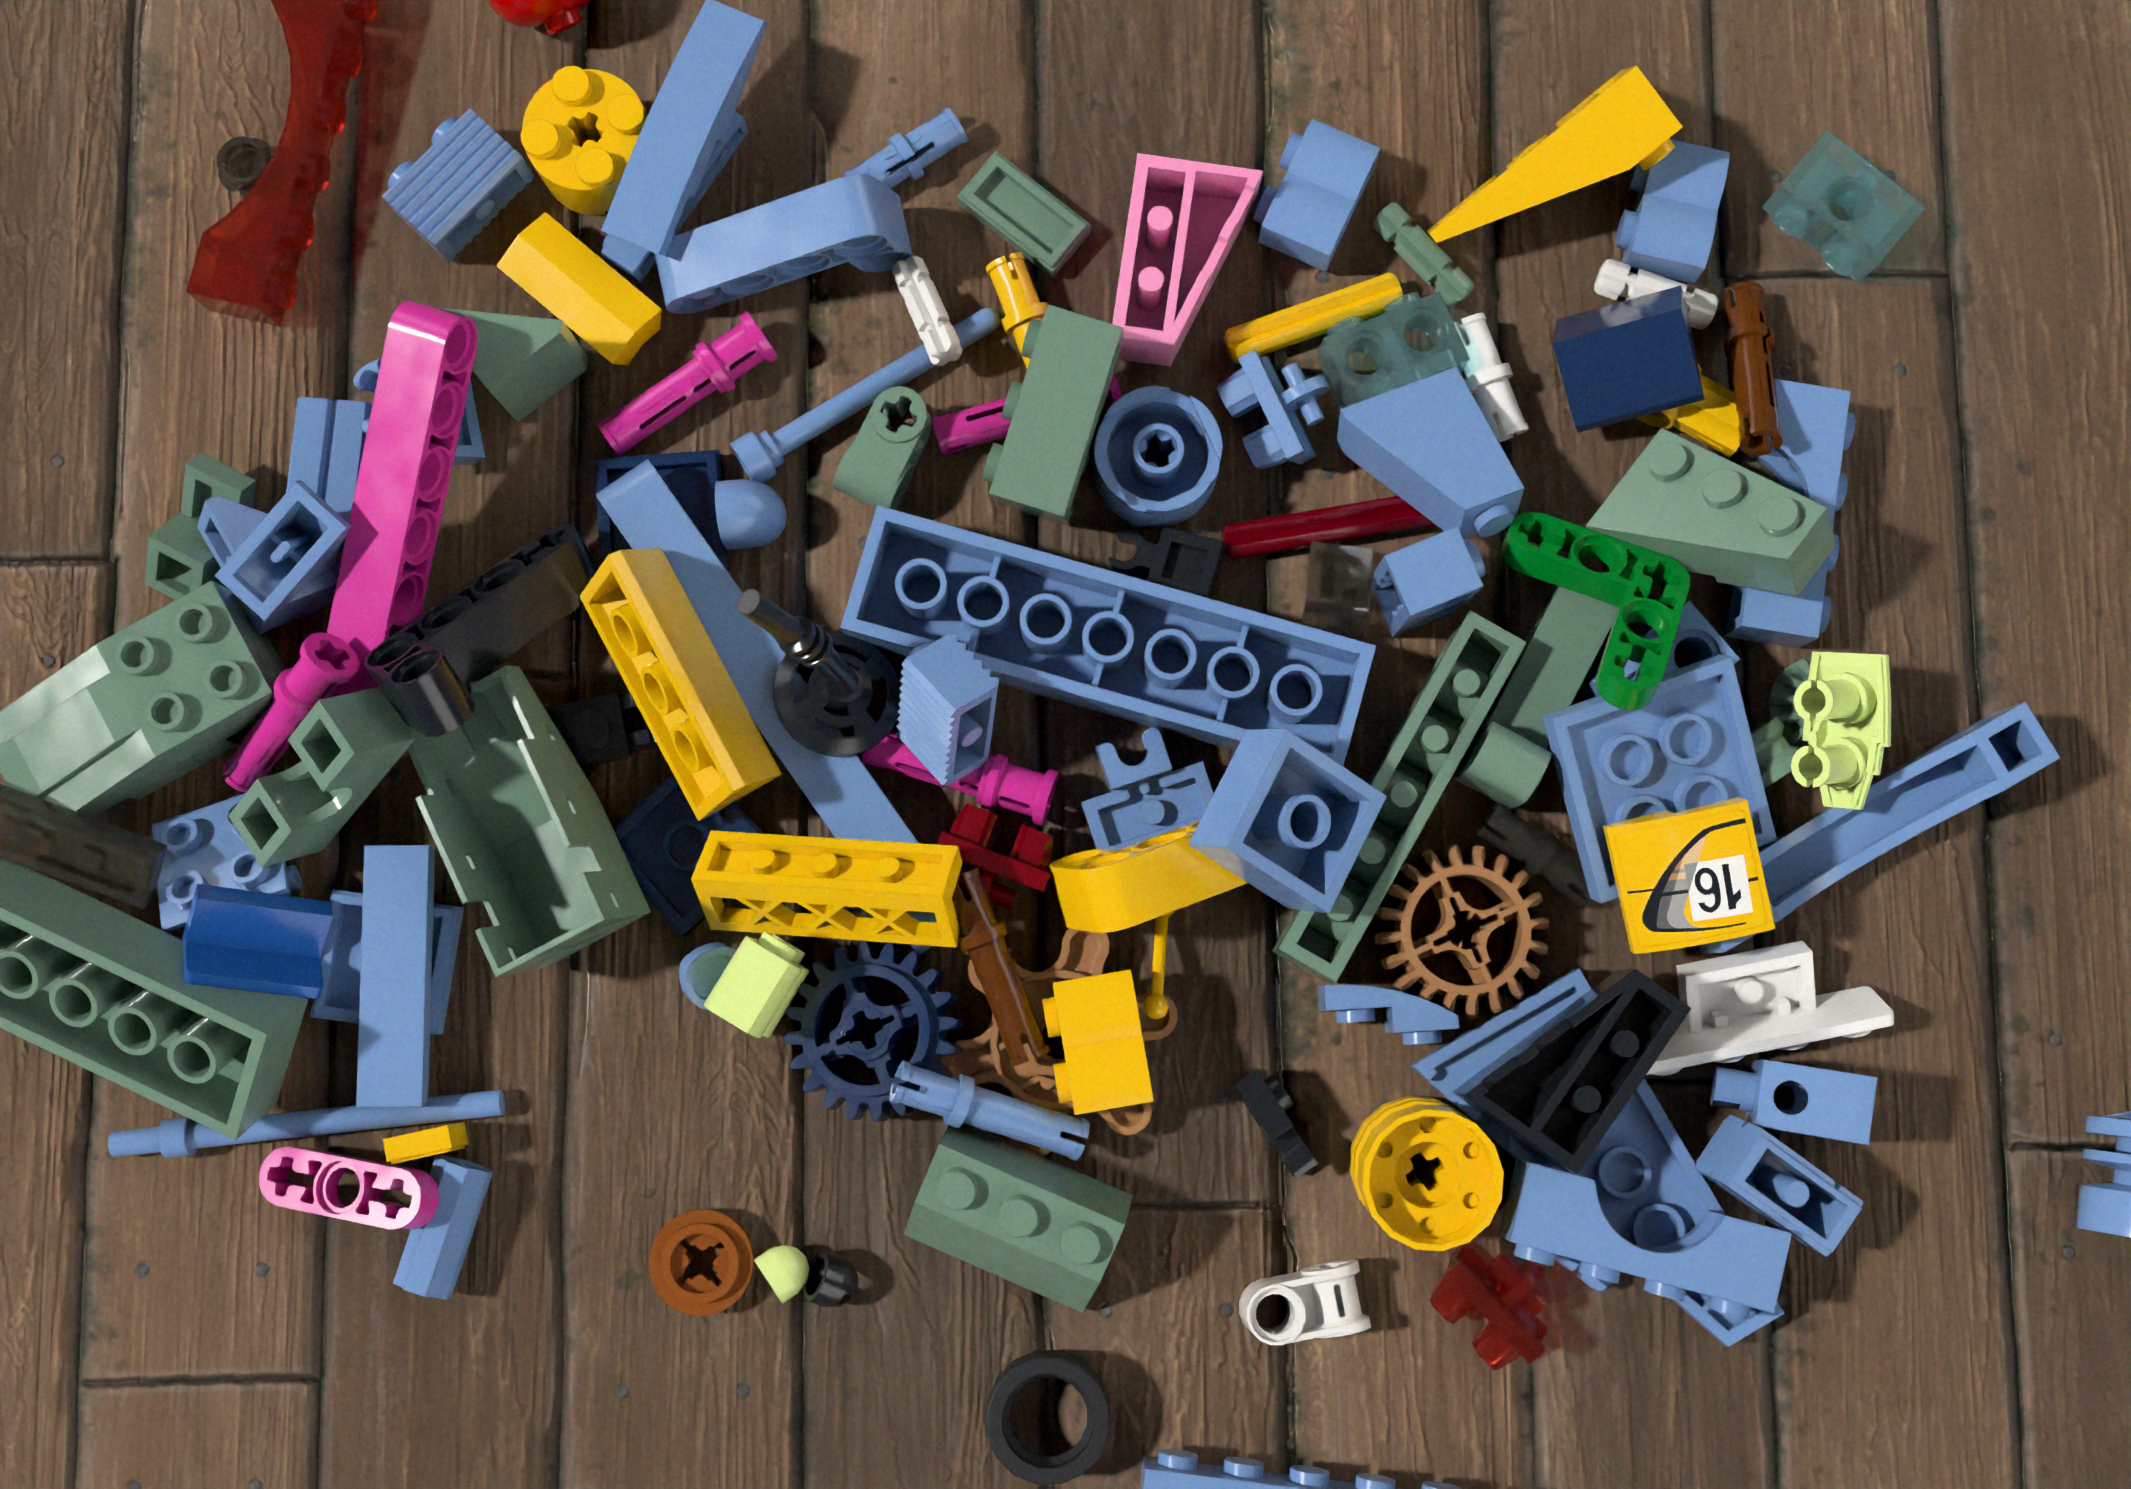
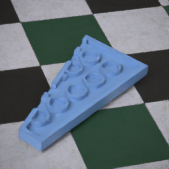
M1573 969L1416 1060L1409 1066L1467 1118L1475 1122L1486 1135L1513 1159L1516 1160L1517 1158L1559 1170L1452 1091L1591 990V987L1581 970ZM1644 1078L1578 1175L1595 1180L1599 1204L1605 1218L1622 1238L1633 1245L1651 1247L1674 1242L1689 1233L1702 1219L1707 1210L1726 1215L1702 1174L1694 1169L1696 1165ZM1686 1290L1683 1302L1673 1300L1715 1339L1727 1347L1784 1314L1780 1305L1776 1302L1774 1313L1751 1307L1749 1319L1735 1317L1709 1309L1710 1296Z

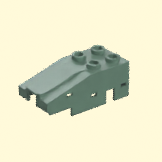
M211 580L95 644L0 711V773L13 798L17 799L21 805L28 807L41 834L55 836L61 832L66 833L127 798L142 799L237 746L236 739L231 738V736L249 726L253 727L262 713L266 711L274 698V682L286 668L267 632L258 634L238 597L230 589Z
M507 665L478 682L469 683L472 691L469 694L475 702L476 708L472 716L455 730L441 736L428 737L405 723L416 738L407 750L427 792V795H420L415 798L462 904L483 901L493 923V926L479 928L475 930V933L495 977L546 968L651 912L598 795L520 667Z

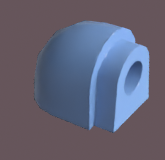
M739 479L715 482V509L721 541L727 550L764 546L772 543L781 535L786 526L787 511L783 500L774 489L755 480Z

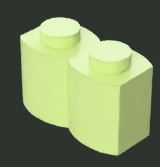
M766 931L762 933L759 939L745 936L703 1004L704 1007L749 1035L757 1038L762 1036L769 1038L798 992L797 989L800 984L804 982L810 972L808 968L800 964L806 953L775 934L771 935Z

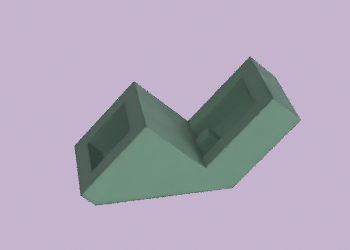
M202 452L188 461L185 465L181 512L148 537L144 584L174 600L211 580L219 584L220 580L215 575L221 568L197 528L204 502L207 499L220 496L253 508L256 480Z

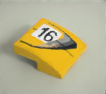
M1737 797L1676 813L1664 810L1603 826L1630 950L1633 954L1703 945L1775 929L1748 800Z

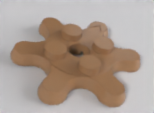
M1068 929L1062 939V950L1059 959L1051 968L1043 972L1024 970L1014 961L1041 1031L1046 1027L1042 999L1055 997L1054 982L1102 974L1110 946L1106 933ZM970 959L967 969L969 979L973 986L985 995ZM1150 992L1136 997L1143 1042L1160 1040L1168 1036L1176 1026L1178 1020L1177 1009L1174 1002L1165 994L1163 996L1168 1001L1169 1008L1167 1014L1160 1019L1149 1018L1144 1013L1143 1004L1147 996L1150 995ZM993 1014L991 1024L981 1036L970 1040L954 1042L963 1048L962 1054L943 1055L941 1058V1062L952 1072L953 1079L962 1074L974 1078L975 1086L990 1081L1000 1083L1010 1090L1015 1099L1064 1114L1074 1110L1072 1102L1060 1104L1053 1064L1066 1062L1065 1058L1054 1059L1047 1054L1035 1058L1032 1055L1025 1034L1022 1033L1020 1039L1029 1061L1011 1066L1009 1062L1010 1057ZM1150 1102L1096 1112L1104 1118L1108 1126L1115 1132L1123 1135L1137 1134L1146 1127L1150 1121L1152 1109ZM1009 1138L1011 1143L1043 1157L1050 1152L1041 1147Z

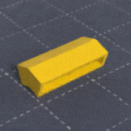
M546 212L517 235L497 264L501 271L558 319L563 320L570 329L612 364L629 365L641 346L660 330L662 309Z

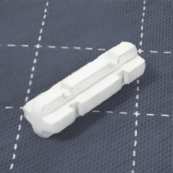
M913 255L906 260L897 261L893 266L892 273L918 334L925 345L931 363L937 366H944L949 361L958 360L962 354L960 340L949 321V316L933 281L929 277V272L923 259Z
M1606 259L1599 269L1594 284V291L1599 295L1613 300H1617L1618 296H1622L1629 300L1681 285L1690 327L1699 330L1706 329L1714 318L1718 305V298L1714 294L1695 288L1693 293L1687 292L1686 284L1640 268L1637 274L1630 272L1631 265L1614 259Z

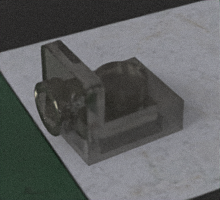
M1311 541L1307 559L1301 625L1362 641L1370 611L1374 549Z

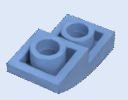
M1350 984L1317 986L1319 1011L1335 1010L1336 1023L1375 1021L1374 1008L1383 1007L1385 1033L1402 1032L1403 1045L1442 1043L1441 1030L1459 1029L1458 1015L1440 1005L1414 995L1374 986Z

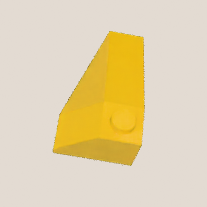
M1637 65L1620 70L1555 124L1558 128L1549 136L1547 134L1542 136L1536 142L1526 147L1506 166L1507 170L1498 177L1495 175L1482 184L1426 232L1434 242L1438 243L1630 170L1637 163L1645 171L1676 147L1670 137L1683 128V126Z

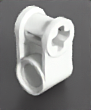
M1355 1259L1317 1264L1306 1267L1298 1272L1261 1278L1252 1282L1243 1291L1239 1300V1315L1243 1324L1260 1341L1269 1345H1284L1314 1338L1340 1337L1371 1328L1369 1316L1362 1314L1354 1276L1360 1271L1358 1260ZM1271 1294L1284 1296L1287 1302V1314L1281 1324L1273 1328L1259 1326L1256 1319V1309L1259 1302Z

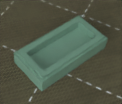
M997 151L990 156L957 196L958 205L1018 252L1023 253L1024 257L1052 279L1091 233V225Z

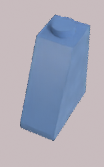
M1457 366L1340 409L1336 443L1341 452L1443 531L1458 527L1463 540L1477 534L1481 537H1489L1506 529L1513 522L1514 517L1517 516L1524 486Z

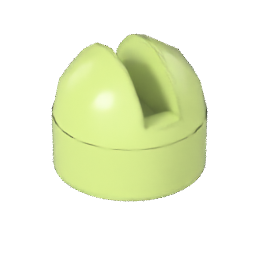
M787 1245L774 1246L754 1259V1262L782 1304L804 1288L803 1286L808 1279L809 1264L806 1256L799 1249Z

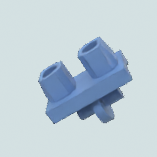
M1255 349L1239 357L1242 369L1236 371L1218 385L1217 390L1232 417L1238 418L1261 406L1269 421L1268 425L1242 438L1253 465L1259 469H1266L1288 460L1301 465L1316 457L1317 455L1295 410L1300 409L1307 426L1315 425L1325 418L1316 401L1330 390L1325 376L1319 375L1306 380L1298 362L1291 363L1281 370L1289 389L1285 390L1269 357H1260Z

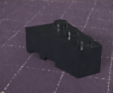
M1637 969L1617 970L1452 1092L1559 1170L1578 1175L1692 1008Z

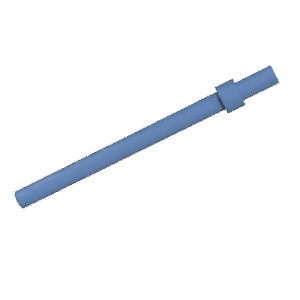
M502 1090L428 1097V1106L356 1107V1105L269 1114L263 1115L236 1141L187 1117L163 1119L158 1127L112 1131L108 1138V1149L113 1158L160 1152L164 1158L193 1156L197 1148L502 1116L505 1113V1098Z

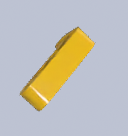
M1200 820L1119 850H1086L1060 858L1049 865L1066 927L1093 933H1109L1127 929L1247 884V882L1188 845Z

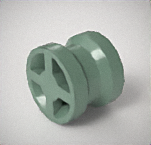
M1777 715L1750 731L1764 788L1791 772L1792 757L1800 749L1799 746L1790 745L1783 735L1784 724Z

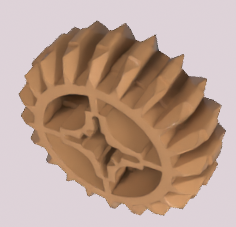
M1450 844L1444 848V866H1442L1436 854L1432 850H1427L1420 854V864L1424 874L1422 875L1409 863L1402 865L1398 872L1409 887L1404 889L1392 883L1385 894L1387 898L1398 903L1396 909L1378 907L1374 914V917L1380 921L1392 922V932L1374 934L1373 943L1375 945L1393 943L1396 954L1382 958L1379 961V965L1382 970H1387L1401 964L1406 971L1393 983L1396 991L1403 992L1416 982L1420 987L1414 996L1431 1001L1434 994L1438 995L1437 1005L1451 1012L1454 1010L1456 999H1459L1460 1010L1465 1019L1477 1017L1479 1011L1478 997L1481 998L1484 1006L1490 1013H1497L1503 1009L1502 999L1498 991L1499 988L1510 998L1520 999L1524 995V991L1514 975L1517 973L1523 978L1531 980L1537 979L1540 974V970L1525 959L1527 954L1546 955L1548 953L1549 946L1547 944L1531 940V931L1549 928V919L1545 917L1530 919L1527 908L1539 905L1543 898L1539 892L1521 897L1517 890L1526 884L1529 879V875L1525 871H1519L1511 875L1507 880L1502 877L1509 858L1503 854L1496 856L1490 862L1488 868H1484V847L1478 845L1471 847L1464 864L1458 845ZM1449 879H1464L1475 882L1491 892L1500 904L1484 910L1474 909L1467 905L1460 891L1454 892ZM1430 888L1435 898L1432 902L1436 914L1435 925L1426 935L1412 942V915L1419 899ZM1454 914H1460L1459 922L1466 920L1474 922L1487 918L1486 923L1475 927L1474 932L1466 936L1468 944L1466 949H1462V941L1453 943L1446 941L1436 945L1433 943L1436 939L1448 935L1447 931L1455 927ZM1508 922V948L1502 962L1491 974L1487 963L1491 961L1486 948L1487 939L1493 930ZM1439 952L1448 953L1455 957L1462 970L1468 971L1473 984L1463 986L1446 982L1431 973L1420 960Z

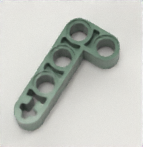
M1554 585L1525 639L1527 642L1467 748L1454 775L1455 780L1511 810L1528 800L1541 780L1552 755V752L1547 750L1550 744L1542 716L1571 705L1613 625L1618 609L1617 606Z

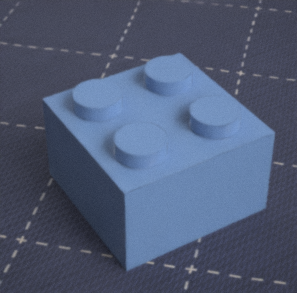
M1247 729L1188 845L1289 909L1330 913L1387 796L1288 729Z

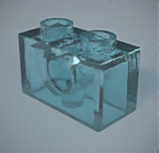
M1828 130L1822 134L1762 206L1764 210L1772 215L1775 225L1781 231L1791 237L1803 239L1821 254V258L1828 268L1839 275L1850 276L1857 283L1861 282L1881 263L1926 208ZM1828 203H1835L1843 207L1849 216V221L1836 218L1830 211Z

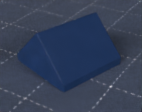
M1681 285L1556 320L1552 344L1578 433L1705 400Z

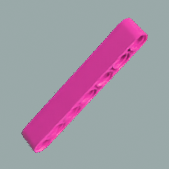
M413 300L402 302L392 314L388 325L349 519L351 528L345 539L327 633L341 638L354 650L360 662L359 671L349 682L340 684L333 692L332 697L377 688L378 685L364 665L365 658L376 646L422 614L476 355L478 332L473 319Z

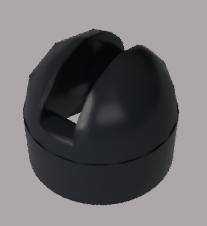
M825 1250L819 1251L809 1265L808 1279L803 1286L805 1301L822 1307H840L846 1304L851 1299L852 1293L857 1290L859 1282L858 1273L852 1262L840 1255Z

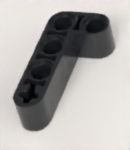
M562 524L549 528L380 643L367 655L364 665L405 723L428 737L449 733L465 723L475 711L476 704L465 687L580 607L583 603L579 596L599 568L577 529L572 524Z

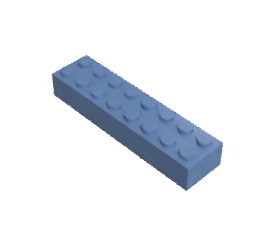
M879 505L876 507L840 626L845 635L867 641L877 649L904 657L922 643H933L949 633L957 634V642L966 643L965 651L974 652V659L982 660V668L991 669L990 677L999 678V684L1147 726H1157L1161 730L1235 751L1247 729H1288L1341 766H1344L1376 645Z

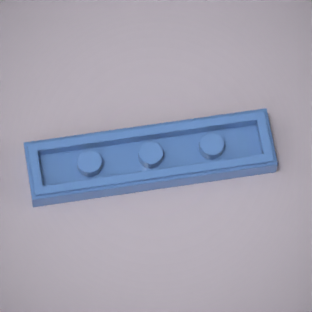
M364 846L356 1107L428 1106L435 869L434 846Z

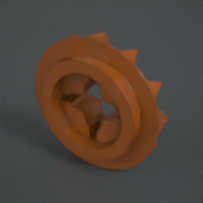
M694 1209L670 1220L657 1234L649 1256L651 1280L659 1296L675 1310L694 1316L716 1314L733 1305L745 1292L753 1278L755 1250L750 1244L744 1227L726 1216L722 1211ZM684 1239L691 1246L695 1245L701 1251L710 1246L715 1247L720 1242L723 1244L724 1247L718 1252L719 1256L713 1262L714 1268L718 1272L716 1276L722 1281L721 1284L715 1277L711 1278L705 1272L695 1277L692 1275L685 1282L681 1279L688 1271L687 1267L693 1261V1257L688 1251L690 1247L684 1242Z

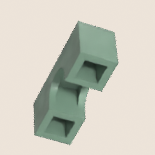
M379 687L320 699L288 739L302 761L283 772L257 778L228 817L262 868L323 851L416 738Z

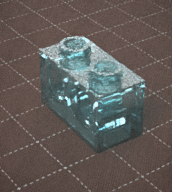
M1440 291L1420 298L1418 292L1403 295L1388 303L1384 307V314L1364 322L1359 315L1349 317L1336 323L1326 331L1328 336L1323 338L1317 358L1340 409L1456 366L1460 374L1462 373L1470 358ZM1409 330H1420L1430 337L1433 348L1428 351L1414 350L1406 343L1403 333ZM1352 353L1366 354L1374 361L1377 371L1369 375L1357 374L1349 368L1345 357Z

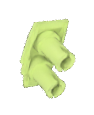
M1812 651L1808 680L1799 685L1793 699L1798 715L1804 719L1802 741H1808L1809 746H1803L1796 751L1792 757L1791 771L1795 780L1802 786L1810 787V785H1813V788L1820 787L1823 806L1862 810L1873 776L1880 775L1884 747H1891L1889 655Z

